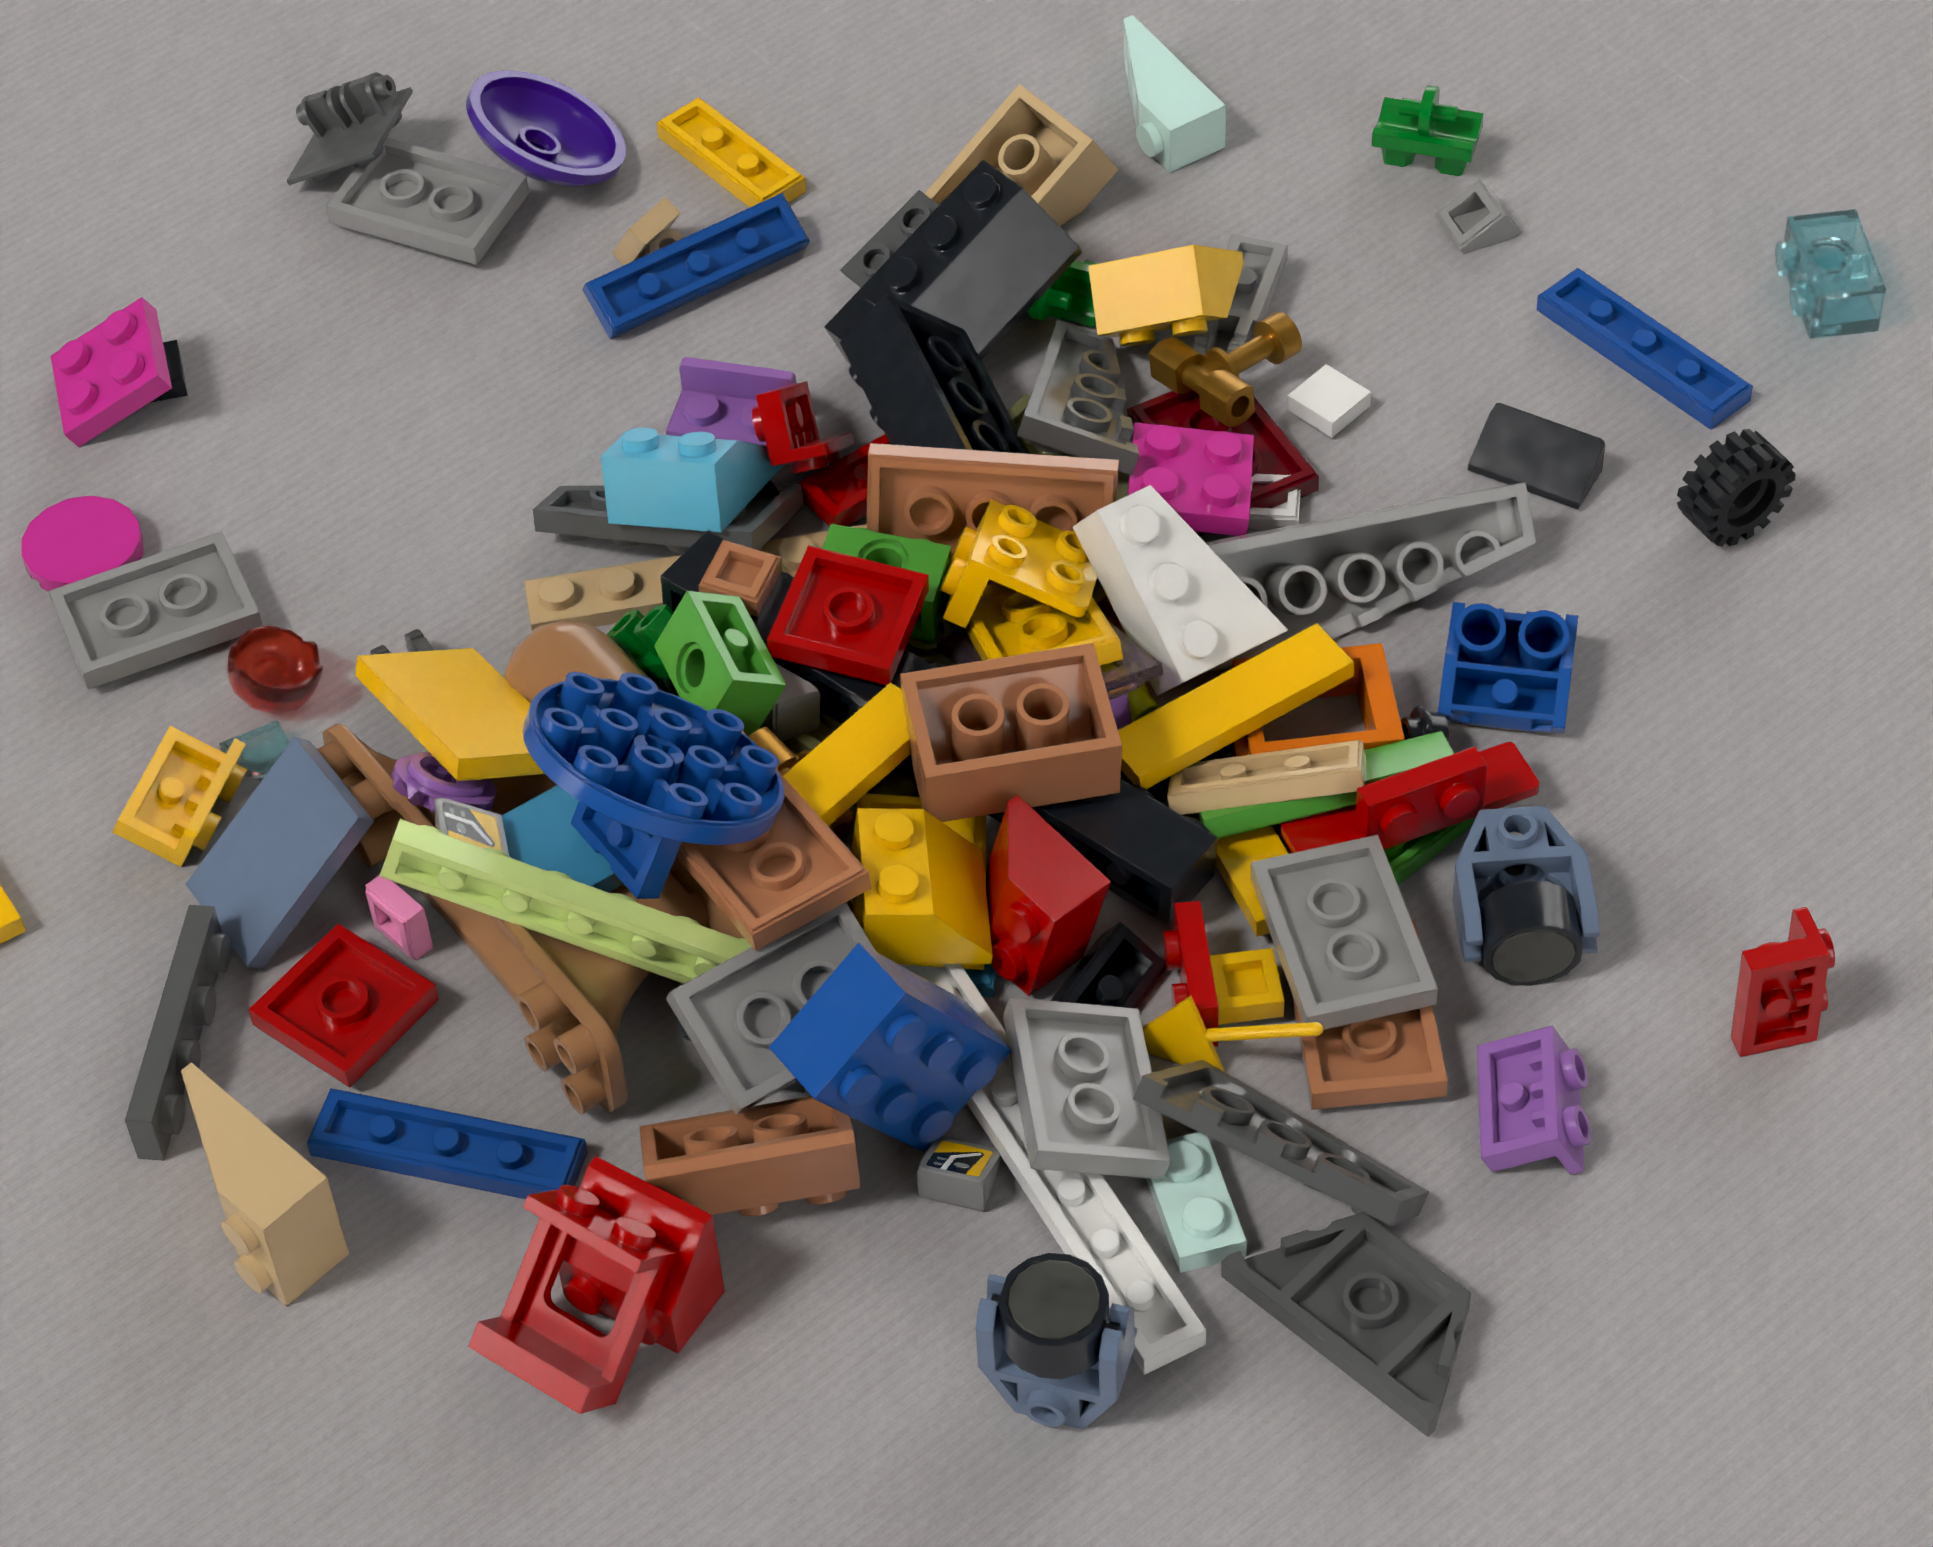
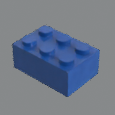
M859 942L769 1046V1049L815 1100L922 1152H925L933 1141L941 1138L949 1130L953 1118L977 1090L985 1087L994 1078L998 1066L1012 1051L965 1000Z

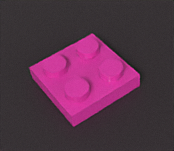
M143 297L124 309L112 313L104 322L76 340L67 342L59 351L50 356L63 432L78 447L172 389L157 310Z
M1134 422L1132 443L1137 444L1140 455L1133 475H1129L1127 496L1151 485L1194 531L1234 536L1247 534L1250 516L1254 435Z

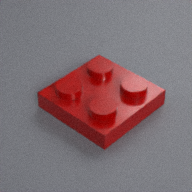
M808 545L767 638V649L771 656L888 685L892 682L928 594L929 575Z
M337 924L257 1000L248 1011L253 1026L350 1088L439 998L436 985L342 925Z

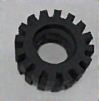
M1743 429L1740 436L1735 431L1727 434L1725 444L1723 445L1718 440L1709 446L1711 453L1706 458L1700 454L1694 461L1698 466L1695 471H1687L1682 480L1688 485L1678 489L1677 496L1681 499L1677 502L1678 509L1717 546L1723 547L1725 542L1729 546L1736 545L1740 535L1745 540L1754 536V528L1757 525L1762 529L1771 522L1767 518L1772 511L1779 513L1784 507L1780 499L1790 497L1793 490L1789 483L1795 481L1796 473L1792 470L1794 468L1792 463L1759 432H1752L1750 429Z

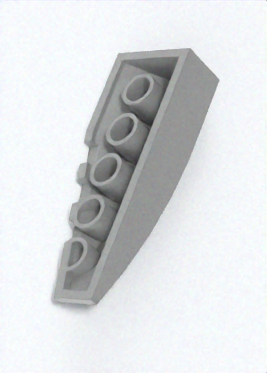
M1526 482L1205 542L1288 631L1204 673L1232 668L1233 659L1255 657L1316 623L1332 639L1338 638L1358 627L1362 628L1383 618V615L1403 605L1416 602L1463 576H1469L1535 544L1536 538Z

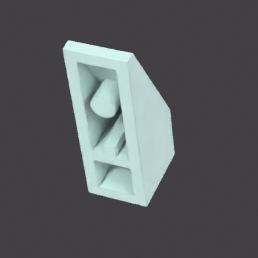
M1133 15L1124 18V63L1136 123V137L1143 152L1149 157L1153 156L1169 173H1172L1225 148L1226 105Z

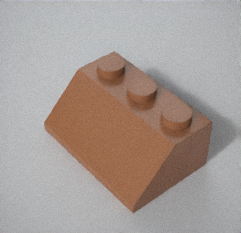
M1093 643L900 674L912 764L922 808L941 822L1005 812L1008 801L1016 795H1019L1030 807L1120 793L1122 744Z
M812 1096L752 1106L737 1116L733 1110L639 1126L646 1182L711 1215L738 1210V1213L742 1216H759L775 1211L781 1202L806 1198V1201L811 1204H826L844 1198L848 1190L861 1188L855 1137L850 1116L815 1100Z

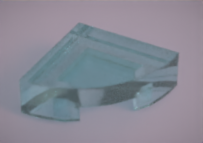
M276 720L223 741L219 745L221 751L227 753L234 738L246 743L237 764L247 769L245 777L262 781L290 742L280 723Z

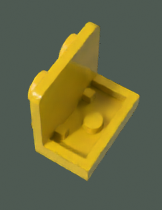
M991 499L977 530L965 526L953 552L952 563L940 591L950 595L943 619L966 628L989 579L1069 615L1082 617L1089 606L1097 575L1075 531H1062L1037 520L1032 513L1022 507L1004 505Z

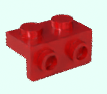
M807 381L782 386L755 395L758 406L752 409L753 426L758 440L766 442L771 466L790 463L792 473L822 468L829 463L841 459L839 450L855 444L853 432L820 439Z

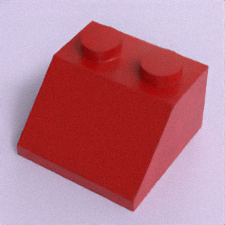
M1019 795L1010 799L1006 806L986 868V896L993 955L991 965L1001 977L1012 981L1029 997L1083 958L1111 881Z
M595 1156L586 1168L580 1188L595 1195L599 1199L598 1207L616 1218L625 1217L646 1224L656 1232L654 1240L677 1252L641 1343L646 1345L658 1343L679 1354L725 1292L713 1215ZM572 1237L559 1270L564 1296L574 1307L586 1314L595 1315L599 1312L614 1321L616 1320L634 1272Z

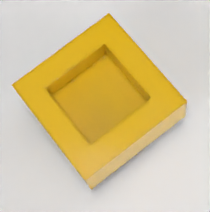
M1273 948L1210 955L1219 1006L1218 1025L1284 1017V997Z

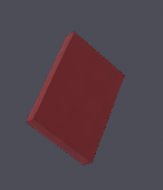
M1193 390L1186 394H1177L1174 391H1170L1127 408V417H1131L1133 427L1134 422L1254 435L1252 476L1255 474L1290 476L1270 484L1253 483L1250 509L1273 508L1288 502V493L1296 489L1297 491L1301 490L1300 498L1319 491V475L1255 397L1254 413L1245 422L1235 427H1227L1201 410L1199 394Z

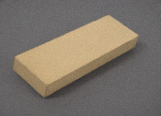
M1355 740L1199 761L1170 776L1167 794L1169 807L1176 813L1183 815L1357 792V788L1365 785L1366 755L1363 741Z

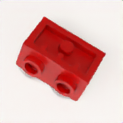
M1807 907L1792 910L1788 941L1781 943L1769 942L1757 948L1742 951L1731 1029V1039L1739 1057L1817 1041L1821 1012L1826 1011L1828 1008V994L1825 985L1828 969L1833 968L1835 965V951L1828 931L1825 928H1817Z

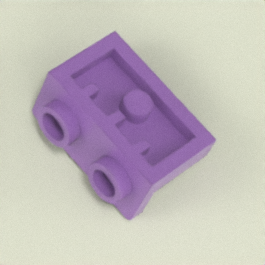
M684 357L679 367L682 391L666 429V435L682 436L691 432H708L713 434L715 439L738 440L767 446L766 442L758 440L753 426L752 409L758 406L755 395L782 386L797 383L796 375L791 371Z
M1553 1025L1477 1045L1481 1159L1491 1172L1555 1156L1570 1175L1583 1172L1585 1170L1583 1146L1590 1144L1591 1131L1585 1111L1581 1107L1580 1089L1587 1087L1588 1076L1584 1060L1578 1049H1569Z

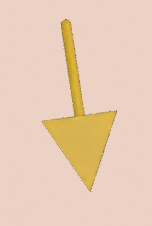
M1192 996L1142 1027L1148 1054L1181 1065L1204 1060L1225 1072L1224 1067L1212 1042L1318 1036L1323 1032V1026L1319 1022L1206 1029Z

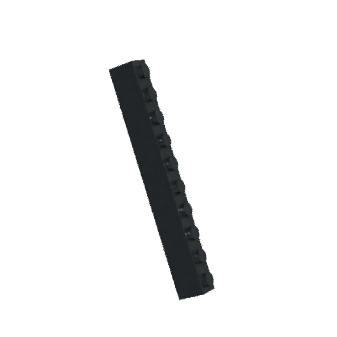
M708 530L661 575L663 605L666 604L675 612L686 591L699 592V584L724 540L723 538ZM783 571L759 616L750 615L766 647L767 638L794 579L792 575ZM905 649L891 683L901 689L900 674L940 668L942 666L933 661H925ZM772 657L776 664L814 685L820 692V711L841 724L847 721L887 686ZM910 754L902 762L908 765L909 767L913 768L912 757ZM1120 779V793L1031 807L1111 881L1108 888L1110 891L1167 926H1170L1174 921V903L1191 902L1214 876L1218 837L1211 834L1198 820L1191 817H1183L1158 802L1148 790L1141 786L1130 785ZM1005 812L988 815L1001 823Z

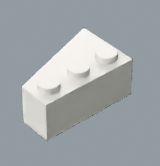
M1151 485L1095 511L1073 526L1157 696L1288 631Z

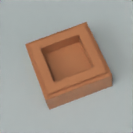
M723 540L699 584V592L740 596L748 613L758 617L782 572L781 557Z

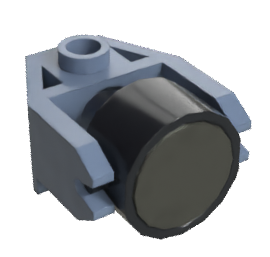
M1546 806L1479 810L1455 863L1452 902L1460 950L1464 962L1481 961L1482 950L1486 971L1496 980L1510 985L1532 986L1548 983L1567 975L1580 963L1582 954L1597 953L1598 951L1596 937L1600 936L1598 907L1588 855ZM1513 831H1515V832H1519V833H1521V834H1523V835L1517 836V835H1512V834H1510V833L1513 832ZM1525 866L1524 872L1517 876L1507 874L1504 868Z
M1046 1253L1028 1258L1012 1269L1007 1277L993 1274L988 1276L987 1298L980 1299L975 1328L978 1367L1015 1413L1027 1415L1034 1422L1044 1426L1057 1427L1064 1424L1085 1429L1118 1400L1135 1348L1137 1328L1134 1326V1308L1112 1303L1109 1312V1293L1103 1277L1088 1262L1070 1254Z

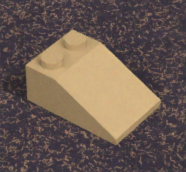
M1019 83L925 192V195L940 205L982 160H985L1023 187L1049 216L1061 226L1082 213L1119 169L1092 138Z
M191 1062L181 1070L226 1217V1220L221 1223V1227L227 1238L235 1246L239 1257L234 1261V1266L245 1283L255 1292L262 1293L267 1289L285 1306H288L349 1255L328 1178Z

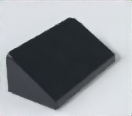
M1496 403L1489 413L1468 463V470L1508 485L1526 482L1528 492L1579 509L1603 470L1605 442L1603 439L1502 403Z
M1119 921L1099 936L1050 1001L1136 1009L1165 971L1166 964L1158 954Z

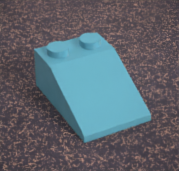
M652 428L630 429L624 432L601 455L608 523L695 531L710 530L711 532L721 533L784 464L771 466L767 446L738 440L715 439V436L708 432H691L682 436L658 435V432Z

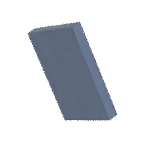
M294 736L187 881L186 886L201 906L215 907L222 933L229 934L231 946L246 966L264 970L374 821L309 740Z

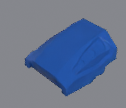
M1453 602L1438 712L1443 713L1448 721L1468 725L1528 732L1564 733L1579 615L1566 614L1564 620L1561 615L1548 610L1526 611V614L1504 612L1502 608L1497 609L1484 603L1473 604L1465 608V603Z

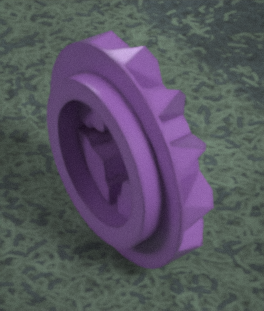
M420 752L399 758L395 763L391 776L394 779L393 788L400 795L407 796L408 801L412 805L424 806L430 809L432 814L435 813L434 798H446L489 811L492 809L497 793L494 784L489 779L457 781L430 752Z

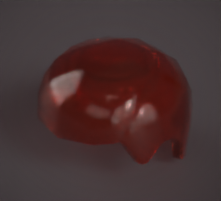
M270 624L245 631L231 646L227 662V674L233 692L250 708L272 714L297 710L308 702L319 685L324 668L320 664L318 646L314 641H304L294 631Z

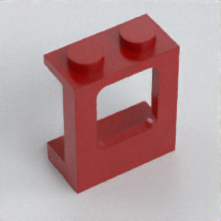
M561 1185L556 1190L527 1196L523 1208L538 1216V1223L501 1316L478 1321L468 1347L578 1414H583L617 1403L677 1252L654 1240L656 1232L646 1224L630 1218H616L598 1207L599 1199L592 1193L576 1186ZM572 1237L634 1272L613 1328L608 1335L602 1334L560 1309L552 1301L551 1290Z

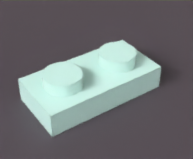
M1196 1132L1168 1139L1167 1145L1171 1162L1164 1178H1146L1179 1273L1221 1263L1226 1256L1241 1251L1243 1257H1245L1247 1241L1208 1136Z

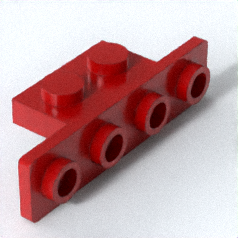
M1505 742L1480 752L1474 746L1357 788L1356 805L1284 822L1281 824V835L1292 853L1374 835L1379 836L1382 847L1385 850L1474 818L1479 810L1499 809L1535 796L1539 793L1540 782L1513 742Z

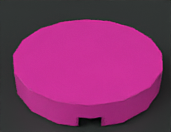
M92 495L69 498L46 508L29 523L21 539V556L26 571L31 579L33 577V579L37 580L40 587L47 592L140 560L144 554L143 535L140 524L130 508L114 499Z

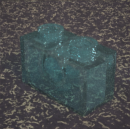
M1856 209L1787 217L1784 241L1777 242L1775 248L1776 266L1780 276L1788 277L1792 313L1795 317H1802L1809 339L1878 331L1886 288Z

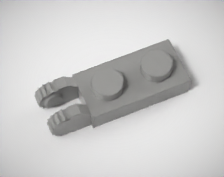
M1231 235L1226 249L1242 252L1244 265L1228 318L1208 321V331L1195 335L1194 350L1204 356L1208 350L1214 348L1218 330L1234 333L1227 353L1254 337V326L1265 318L1288 260V245Z

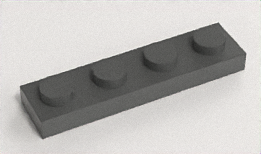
M188 906L125 1117V1123L138 1159L164 1161L171 1136L179 1135L183 1127L185 1117L183 1094L186 1086L181 1070L191 1062L196 1067H200L201 1049L199 1039L203 1025L210 1026L213 1022L216 1010L215 983L218 973H225L231 959V939L229 934L222 933L214 906Z

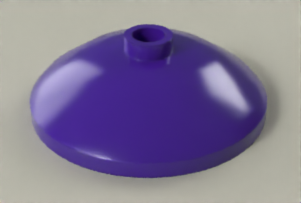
M494 71L479 77L473 83L468 93L466 110L479 138L503 162L527 177L564 186H589L611 179L617 174L625 159V141L613 120L587 97L555 80L523 71Z

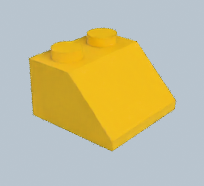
M1193 244L1089 265L1097 335L1119 337L1120 346H1135L1154 342V332L1172 329L1173 336H1188L1207 332L1208 321L1228 318L1244 265L1243 253Z
M857 808L851 853L869 872L872 888L853 898L854 914L876 952L896 963L991 964L993 955L982 850L924 809Z

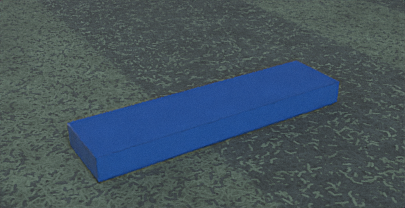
M781 193L585 283L583 292L608 337L612 339L807 248L810 240L784 194Z
M1578 267L1538 295L1536 309L1538 312L1710 430L1751 401L1753 385Z
M332 1088L329 1090L307 1141L311 1156L526 1199L530 1194L559 1189L561 1185L575 1186L588 1153L586 1141L583 1138Z

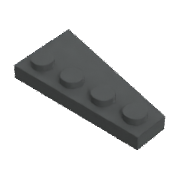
M1057 320L1017 436L1029 440L1036 448L1049 453L1065 452L1083 458L1119 460L1118 471L1133 475L1140 454L1137 444L1130 442L1134 428L1131 417L1124 415L1127 398L1125 389L1119 388L1117 385L1121 372L1113 338L1099 336L1095 332Z
M781 484L778 489L779 495L755 496L721 533H713L726 541L736 542L742 546L760 550L804 507L802 484ZM604 485L559 486L533 509L536 532L559 534L560 538L569 541L592 537L610 539L619 546L628 547L647 543L666 545L673 552H686L707 532L609 524Z
M1204 1060L1145 1074L1142 1076L1134 1094L1133 1100L1260 1161L1312 1189L1321 1191L1352 1206L1351 1209L1355 1214L1360 1212L1366 1213L1382 1226H1393L1419 1216L1429 1194V1191Z

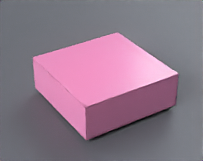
M380 875L365 885V893L373 924L378 931L410 959L413 958L416 961L433 949L425 909L395 882L380 877Z

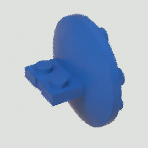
M570 672L567 674L565 681L544 688L533 698L523 723V739L533 760L553 782L579 800L571 820V825L596 853H600L611 865L610 869L637 899L659 898L682 841L705 845H728L756 839L771 829L783 804L784 786L777 771L779 760L773 753L759 747L742 732L744 723L740 718L720 709L708 711L683 698L658 690L653 681L636 673H623L619 680L595 678L581 672Z

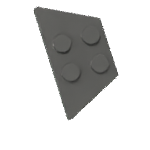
M1364 1212L1332 1221L1327 1228L1319 1231L1304 1230L1282 1237L1280 1248L1244 1259L1241 1251L1229 1254L1221 1261L1222 1278L1424 1435L1429 1437L1435 1431L1469 1312L1470 1291Z

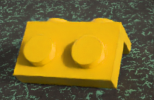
M170 725L118 818L112 833L182 867L192 846L205 851L222 818L211 812L218 798L230 803L247 771L246 768L237 764L246 743L234 738L227 753H224Z

